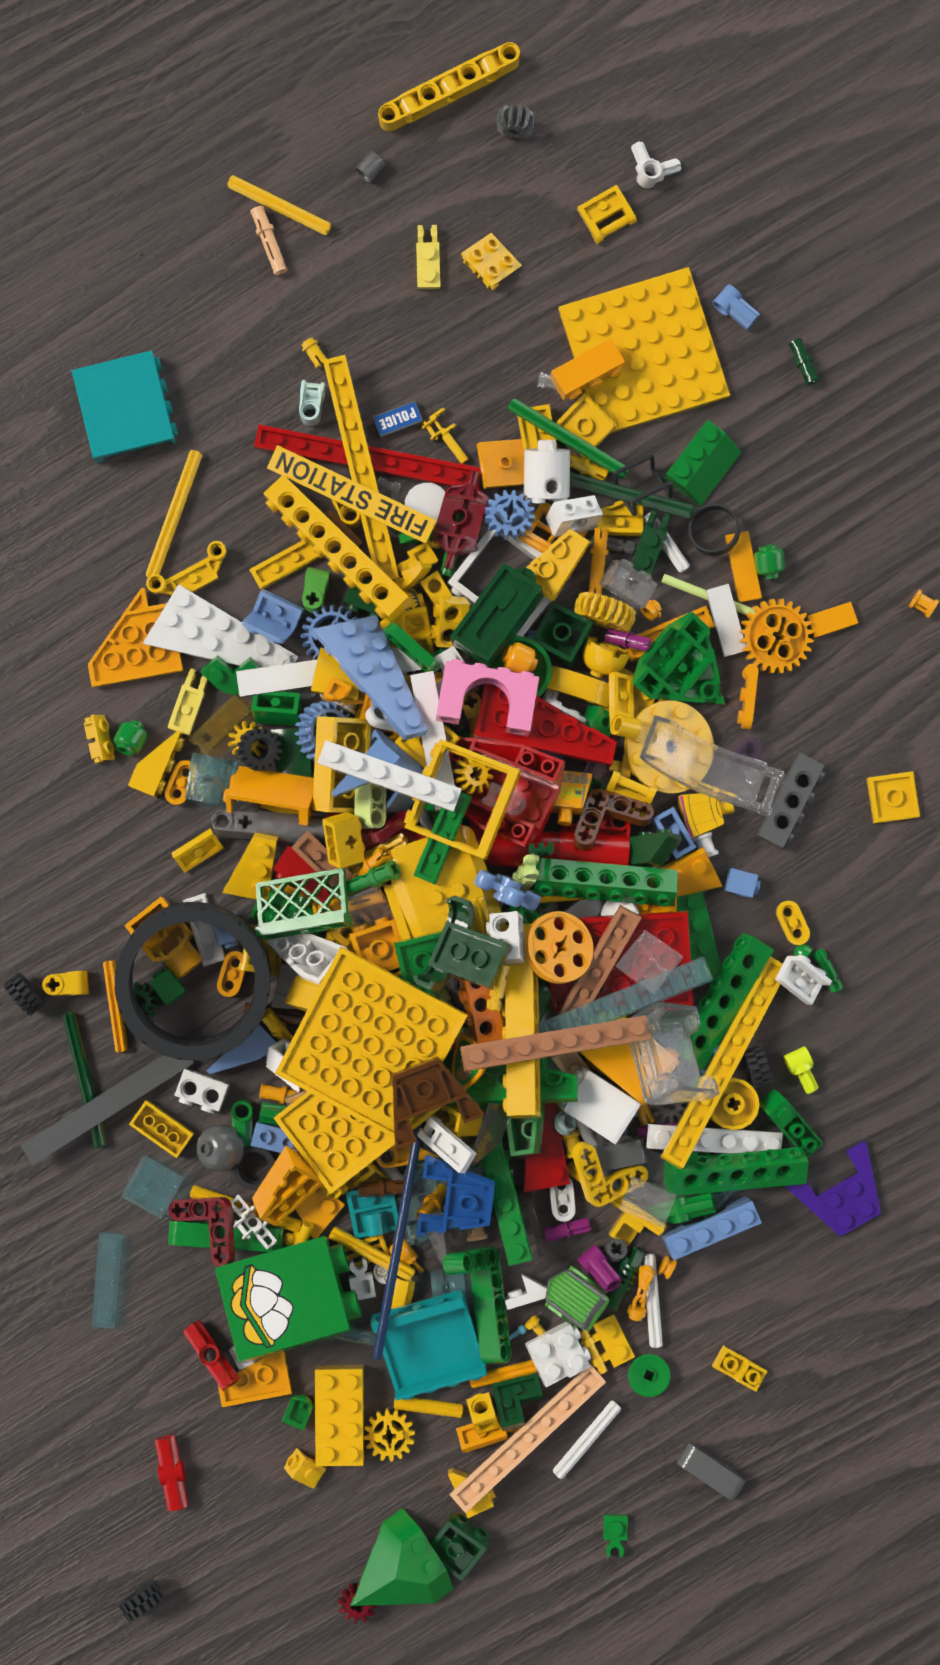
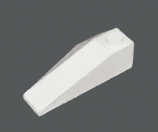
M310 933L264 940L303 979L321 985L341 947L339 944Z

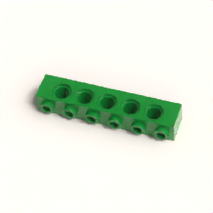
M539 858V862L536 865V869L539 870V876L534 883V892L539 895L628 902L640 905L650 904L662 907L675 906L678 870Z
M742 933L737 938L730 955L723 961L718 975L711 981L708 992L700 1000L695 1014L688 1020L686 1029L680 1039H677L673 1051L680 1058L703 1071L774 951L772 948L746 933ZM747 956V960H746V962L743 964V960H744V958ZM735 976V980H734V982L731 984V980H732V978ZM723 996V1001L719 1004V1000ZM711 1016V1021L707 1024V1020Z
M802 1147L689 1157L683 1169H679L664 1160L663 1182L668 1197L806 1184L808 1159Z

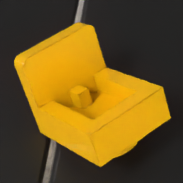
M297 1448L289 1456L284 1467L292 1479L313 1489L326 1471L325 1466H316L315 1460L305 1456Z

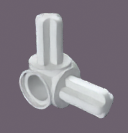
M636 142L631 146L637 162V182L643 188H651L657 182L662 181L664 176L681 170V163L676 158L662 163L650 158L643 142ZM645 172H650L653 176H649Z

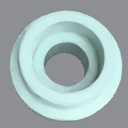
M560 1112L554 1118V1125L556 1130L565 1136L575 1129L576 1121L568 1113Z

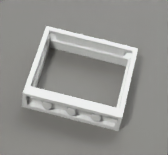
M495 529L492 531L488 530L477 544L478 551L469 554L448 582L449 591L455 597H466L470 608L479 597L460 584L459 581L494 537ZM520 534L516 535V540H513L512 536L508 535L507 541L534 560L542 554L519 540ZM544 596L516 636L525 637L527 631L532 628L552 602L550 599Z

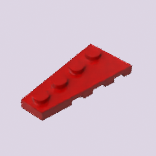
M555 1103L545 1104L541 1153L526 1156L523 1192L570 1184L561 1134L554 1125V1118L557 1114Z

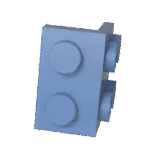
M262 589L253 611L243 619L242 625L246 627L247 631L253 634H261L274 644H284L295 633L304 608Z

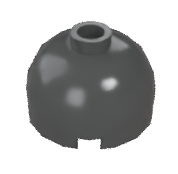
M214 1125L200 1135L197 1142V1155L200 1162L206 1168L217 1172L233 1170L231 1168L240 1163L244 1149L243 1140L238 1138L236 1133L238 1132L237 1129L231 1125Z

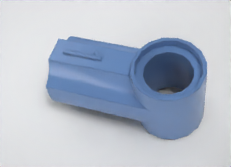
M728 284L713 300L712 304L721 314L729 315L747 331L760 314L742 299L741 293L735 287Z

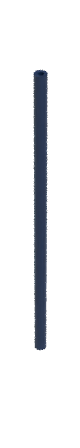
M425 1121L414 1129L417 1142L411 1144L372 1356L373 1359L382 1360L422 1142L417 1134L421 1128H424Z

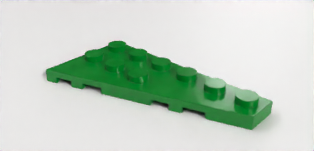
M455 1048L449 1051L443 1062L451 1073ZM506 1065L486 1068L476 1083L466 1089L478 1105L503 1104L504 1098H507V1088L505 1089L503 1086V1075L506 1074ZM540 1067V1103L578 1102V1077L576 1075ZM454 1101L444 1106L457 1105V1103Z

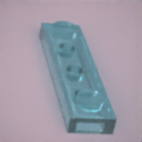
M99 1232L91 1327L116 1328L124 1233Z

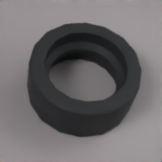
M255 1146L244 1148L240 1163L232 1168L234 1178L239 1185L245 1189L258 1190L265 1178L260 1181L247 1179L242 1173V1162L250 1154H261L268 1161L270 1171L277 1160L271 1150Z

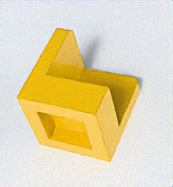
M622 1212L608 1234L612 1238L623 1240L629 1246L636 1234L640 1233L644 1226Z

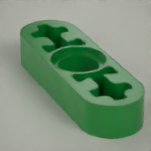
M391 622L383 630L384 635L424 672L433 671L435 675L441 668L438 661L397 624Z

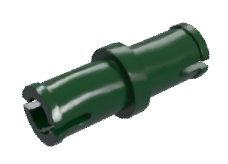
M802 338L791 341L788 346L796 360L795 366L800 369L806 386L815 384L820 378L812 364L813 358L811 355H808Z

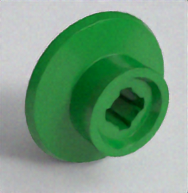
M646 1354L632 1362L628 1371V1380L632 1389L639 1395L655 1397L664 1392L668 1387L670 1370L662 1358L653 1354ZM646 1370L654 1372L652 1379L643 1377Z

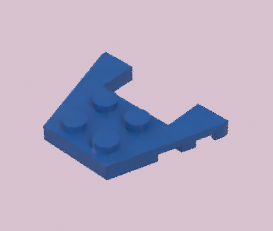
M425 1155L423 1178L448 1181L444 1215L419 1213L417 1236H425L426 1232L436 1231L437 1234L444 1233L446 1229L458 1227L460 1230L489 1226L495 1181L468 1170L465 1173H458L447 1162Z

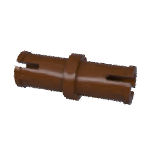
M379 1179V1181L358 1182L359 1198L368 1196H380V1198H383L385 1195L402 1194L405 1179L386 1181Z

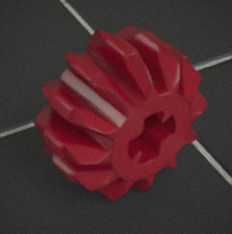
M359 1582L357 1588L352 1583H349V1591L342 1589L341 1595L343 1597L338 1598V1604L343 1605L339 1608V1613H346V1621L353 1617L355 1625L358 1624L359 1618L366 1623L368 1620L367 1615L373 1617L375 1615L373 1609L378 1607V1605L350 1606L353 1597L356 1595Z

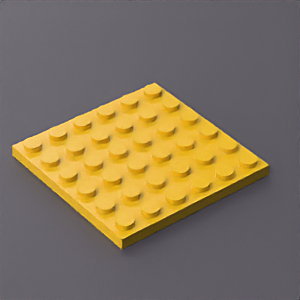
M689 267L558 307L574 358L611 338L625 361L623 369H621L622 372L613 378L609 376L604 378L602 383L593 389H590V387L584 389V392L618 425L610 434L730 397Z
M341 946L275 1074L394 1138L392 1073L436 1056L444 1062L468 1014ZM414 1117L409 1119L410 1124L412 1123Z

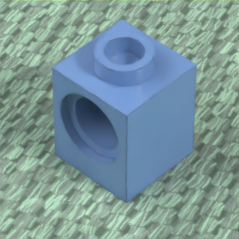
M730 868L723 892L750 899L753 898V894H758L761 882L757 881L758 875Z

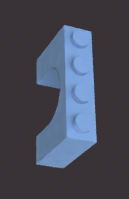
M743 1196L725 1204V1210L710 1218L687 1226H683L680 1223L666 1229L661 1237L671 1258L676 1260L761 1224L753 1201Z

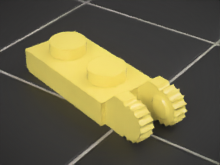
M418 225V243H416L418 290L440 289L439 242H437V225H432V242L423 243V225Z
M190 669L185 684L181 687L167 727L188 736L191 735L205 696L204 691L209 681L202 676L199 688H192L191 686L196 677V670Z

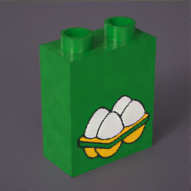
M322 1236L215 1268L238 1362L247 1363L354 1331L351 1320L361 1318L362 1313L355 1289L347 1292L343 1291L339 1274L350 1271L342 1243L331 1246L330 1239Z

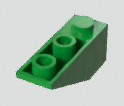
M775 1089L759 1102L761 1110L795 1147L803 1148L807 1159L824 1144L787 1099Z

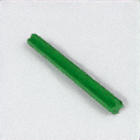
M512 399L508 405L509 411L614 474L616 470L626 466L519 400ZM629 470L618 474V477L624 479Z

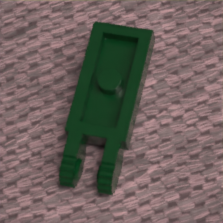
M654 508L649 515L647 526H644L629 568L652 577L672 516L666 513L662 519L660 530L655 529L653 526L658 516V510Z

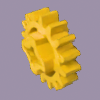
M386 1408L385 1414L378 1410L376 1412V1419L371 1416L369 1418L372 1425H365V1430L369 1433L364 1435V1440H370L366 1448L370 1449L373 1447L372 1455L381 1454L382 1461L385 1459V1456H389L390 1462H392L394 1455L401 1459L403 1457L402 1451L407 1453L410 1451L407 1444H414V1439L409 1437L415 1434L414 1429H409L413 1422L412 1420L405 1421L406 1413L399 1416L398 1409L390 1413L389 1408ZM384 1420L382 1428L374 1431L378 1423ZM393 1420L399 1422L403 1427L396 1426ZM388 1425L389 1429L391 1430V1433L394 1434L391 1440V1444L388 1439V1436L385 1435ZM405 1438L404 1442L395 1449V1444L398 1440ZM376 1442H381L386 1446V1449L381 1448Z

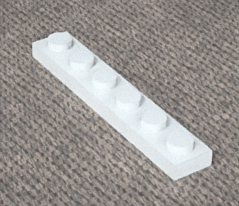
M325 740L317 763L451 812L454 811L461 792V788Z
M648 1124L646 1148L665 1149L677 1126ZM705 1127L693 1151L741 1153L746 1151L782 1149L783 1133Z

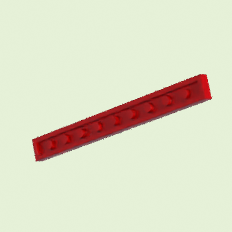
M258 425L254 444L255 449L274 452L278 445L306 459L349 467L342 440ZM368 446L374 472L451 487L468 483L470 471L474 470V472H480L476 485L477 489H480L482 474L479 467Z

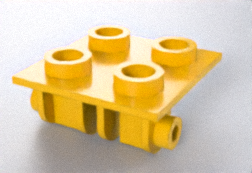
M492 233L461 253L464 259L463 263L473 270V274L478 273V279L483 278L482 281L487 289L495 290L499 286L498 282L522 266Z

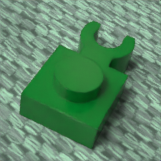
M604 1514L603 1540H610L606 1545L607 1557H610V1551L614 1547L619 1549L620 1557L624 1555V1549L620 1540H627V1514Z

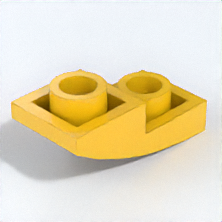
M421 561L408 565L409 569L401 572L403 577L393 580V582L402 591L413 588L429 573L432 568L431 563L422 564Z
M724 1345L712 1364L715 1369L732 1377L757 1392L768 1372Z

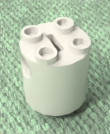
M538 440V448L524 450L525 500L530 499L532 503H546V499L554 500V502L568 500L570 495V450L556 448V440Z

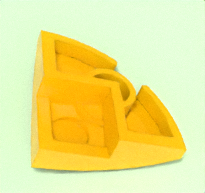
M426 606L404 611L393 622L422 648L427 650L428 653L435 652ZM388 618L380 622L383 630L391 623Z

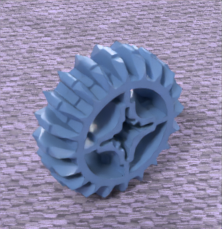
M334 605L330 606V612H327L325 606L321 607L323 614L319 615L315 610L313 611L315 619L311 617L306 618L311 625L302 626L305 631H308V633L301 634L302 639H308V641L302 643L303 648L311 647L307 650L306 654L311 656L315 653L312 660H317L320 652L314 644V638L311 635L312 629L317 628L320 623L328 619H334L331 625L341 623V621L347 622L358 619L357 617L349 619L352 615L350 610L343 615L344 608L342 606L339 607L338 612H335Z
M320 701V703H312L310 707L303 709L304 714L298 716L301 722L295 724L299 731L294 734L300 738L296 744L302 745L300 752L307 753L306 758L313 759L314 762L317 716L348 718L349 713L343 712V707L336 706L334 702Z

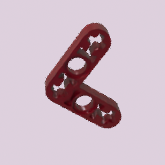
M228 1198L180 1199L170 1203L168 1212L174 1221L209 1220L210 1253L214 1265L220 1267L234 1262L232 1203ZM199 1202L204 1206V1213L201 1216L196 1210ZM218 1205L223 1206L222 1211L217 1209ZM188 1207V1212H178V1208ZM218 1218H224V1221H218ZM220 1225H222L226 1231L224 1238H220L218 1235V1228ZM225 1242V1244H226V1245H221V1246H219V1243ZM220 1253L225 1254L226 1258H221Z

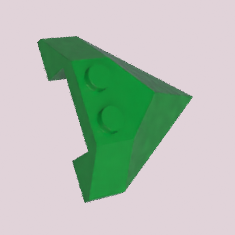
M693 612L667 625L652 643L650 649L638 660L632 684L649 699L659 698L674 701L725 704L724 696L721 695L719 685L721 682L714 649L711 648L709 626Z
M403 1508L382 1522L379 1530L380 1533L375 1545H373L359 1581L360 1584L356 1595L353 1597L350 1606L432 1604L453 1590L445 1566L422 1530Z

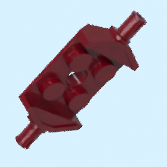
M470 471L468 483L451 486L445 491L432 540L448 554L443 566L448 570H453L455 559L458 555L478 551L476 544L485 516V507H487L488 500L490 499L481 490L477 489L476 485L480 475L478 471ZM460 512L465 513L463 521L458 523L454 521L456 514Z

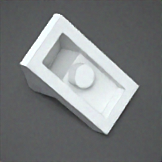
M521 1273L526 1291L522 1292L521 1289L508 1292V1297H505L507 1310L546 1298L547 1286Z

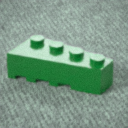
M550 1057L540 1059V1067L549 1069ZM540 1103L541 1117L512 1119L505 1113L511 1157L541 1153L546 1103Z

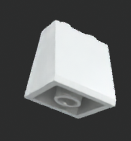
M582 1066L580 1070L578 1069L574 1073L578 1077V1102H559L558 1106L616 1144L641 1104L628 1093Z

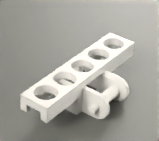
M239 1194L230 1201L232 1209L241 1218L239 1221H234L233 1228H238L242 1232L243 1240L249 1239L253 1233L266 1250L277 1243V1240L266 1228L268 1222L264 1221L262 1224L253 1213L256 1209L255 1205L251 1206L250 1209ZM240 1201L243 1206L237 1209L234 1203ZM250 1219L257 1220L255 1227L249 1226L248 1222ZM243 1222H244L245 1225L250 1229L248 1232H247V1230L242 1226V1223H243ZM263 1229L265 1233L264 1235L260 1236L258 1232H260ZM267 1236L272 1240V1243L269 1245L263 1240Z

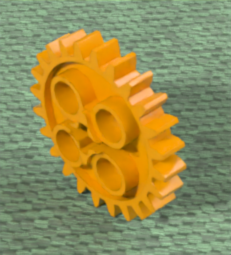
M770 599L769 606L765 601L760 602L761 609L758 606H753L754 614L746 613L749 621L741 622L746 626V629L739 630V633L745 635V638L740 639L739 642L746 644L741 651L749 652L746 660L753 658L752 664L756 666L761 664L760 671H765L767 667L770 674L774 673L775 669H777L778 674L783 673L784 667L787 671H792V664L796 667L800 666L798 659H807L803 652L811 651L807 643H812L814 640L808 638V635L812 634L814 630H807V626L812 622H805L803 620L807 613L799 614L800 606L792 609V601L787 602L785 606L784 599H779L777 605L775 599ZM768 615L774 618L773 627H769L766 623ZM782 617H784V618H785V621H784V623L781 625V622H782L781 619H782ZM789 624L793 625L795 628V633L793 636H790L787 633V627ZM777 632V636L780 637V639L775 640L776 637L773 636V633ZM760 636L766 641L763 649L757 643ZM781 645L786 648V655L783 658L778 654V648ZM772 647L771 655H768V651Z

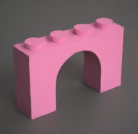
M458 659L446 661L436 721L459 725L463 699L466 693L474 686L491 684L500 688L506 694L509 701L505 733L528 737L531 729L539 677L526 671L514 673L504 667L491 669L481 663L468 665Z

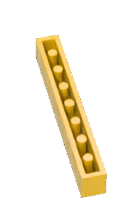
M523 924L524 939L531 924ZM504 925V932L509 928V925ZM538 951L535 953V960H536L537 962H538ZM525 956V963L506 965L509 967L508 976H505V980H507L504 991L505 1003H502V1015L506 1018V1026L502 1028L503 1039L539 1033L538 975L531 969ZM540 1059L507 1064L506 1074L503 1075V1086L505 1089L507 1088V1098L503 1100L504 1112L512 1119L541 1117Z

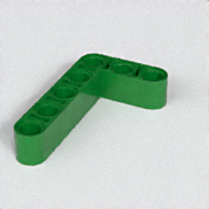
M488 1246L446 1254L443 1259V1268L447 1275L470 1274L479 1351L482 1362L484 1364L508 1363L511 1358V1346L499 1251L495 1246Z

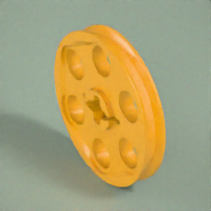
M561 911L547 913L537 918L526 932L524 939L526 960L531 969L545 981L556 984L573 981L587 971L593 958L594 949L591 935L584 923L572 914ZM555 918L563 921L564 927L562 930L555 928ZM536 928H541L544 931L545 938L543 940L536 938ZM575 931L582 935L581 944L573 940V933ZM561 942L560 948L563 951L557 953V946L555 944ZM537 951L542 952L545 956L543 964H539L535 960V953ZM574 955H579L582 958L583 963L581 967L574 965ZM555 965H560L563 968L564 975L562 977L555 975Z

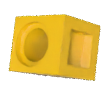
M489 1392L485 1394L479 1393L472 1398L466 1399L477 1435L500 1428ZM486 1409L484 1413L479 1414L481 1410Z

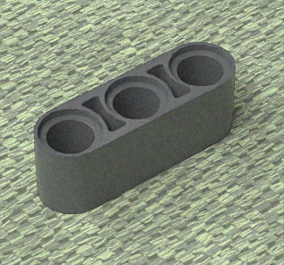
M644 1137L619 1140L616 1144L610 1142L593 1146L596 1149L603 1172L648 1161ZM586 1149L583 1150L584 1154L581 1156L585 1158V1153L588 1151ZM590 1169L587 1174H594L595 1169Z
M689 1442L677 1461V1464L732 1501L735 1500L747 1481L731 1468Z

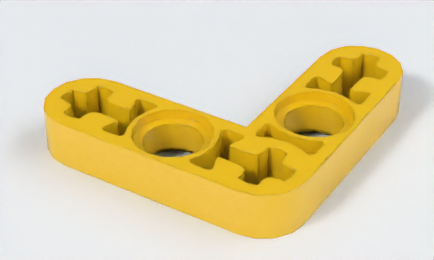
M579 1142L573 1148L572 1156L585 1198L596 1207L604 1206L642 1186L648 1179L647 1169L640 1164L623 1167L604 1177L596 1149L587 1142ZM584 1149L588 1150L585 1153V1158L581 1157L584 1154ZM594 1168L595 1176L591 1180H587V1172ZM638 1170L639 1173H637V1178L635 1179L633 1177L636 1175V1171ZM620 1179L621 1186L614 1191L612 1188L615 1180Z

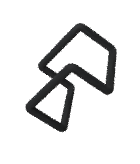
M653 454L616 470L613 474L614 484L619 485L618 474L650 459L651 472L660 486L634 498L632 506L628 501L622 500L632 516L637 515L636 502L660 490H664L670 499L673 498V483L671 481L663 482L655 470Z

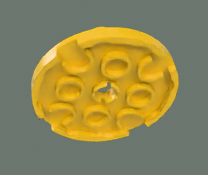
M662 701L643 708L635 717L641 721L639 736L636 739L625 738L624 740L625 758L631 773L643 785L649 788L651 786L657 788L656 792L679 793L697 785L707 774L714 754L713 736L706 720L693 707L678 701ZM668 740L675 746L671 754L667 753L664 748Z

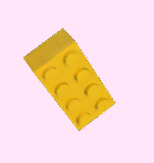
M317 716L312 810L355 813V790L335 798L331 796L332 791L347 774L317 763L325 740L365 754L370 749L371 725L367 719Z
M317 1365L315 1368L316 1466H363L364 1365Z

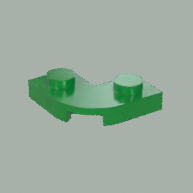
M217 655L202 668L201 674L220 691L230 695H239L236 671L262 667L252 657H249L234 670Z

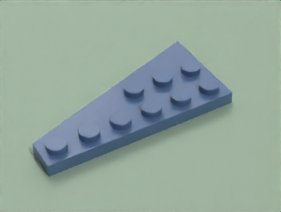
M376 615L312 629L311 635L315 640L318 639L324 645V650L328 655H332L339 662V667L362 693L365 692L369 696L373 706L379 708L384 713L388 723L403 740L426 735L427 728Z

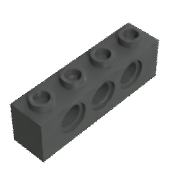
M802 753L796 755L755 837L779 849H782L784 845L789 846L794 837L791 831L794 825L799 826L804 817L802 810L805 804L809 805L815 795L812 790L815 784L819 785L825 775V772L822 771L825 765ZM798 776L807 778V787L802 788L797 784ZM788 796H793L797 799L798 804L796 808H790L787 805L786 800ZM779 816L787 820V827L785 829L779 828L776 824V819Z

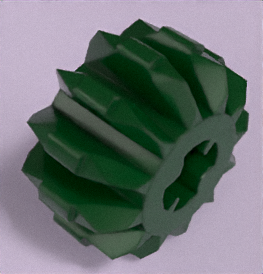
M134 982L136 998L139 999L137 996L140 995L141 998L146 999V1003H142L144 1005L142 1010L151 1017L155 1016L151 1008H160L159 1004L154 1003V1000H159L160 996H152L155 992L153 987L147 991L149 983L144 982L141 988L139 982Z

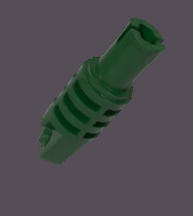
M633 1247L628 1257L625 1256L617 1271L622 1281L614 1291L610 1292L608 1308L618 1311L625 1294L629 1293V1291L631 1292L638 1277L639 1268L643 1266L641 1261L645 1254L644 1251Z

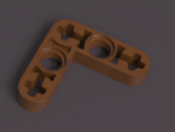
M594 789L587 798L577 825L574 844L580 850L591 849L596 841L605 815L638 826H647L653 820V807L648 803L610 791ZM601 798L598 809L594 808L595 800ZM621 803L627 809L621 812L617 811L614 806ZM631 807L634 808L633 814H630ZM642 811L646 812V815L644 817L640 816ZM593 815L598 821L592 824L588 823L585 818ZM585 830L589 831L588 839L582 841L581 838H583Z

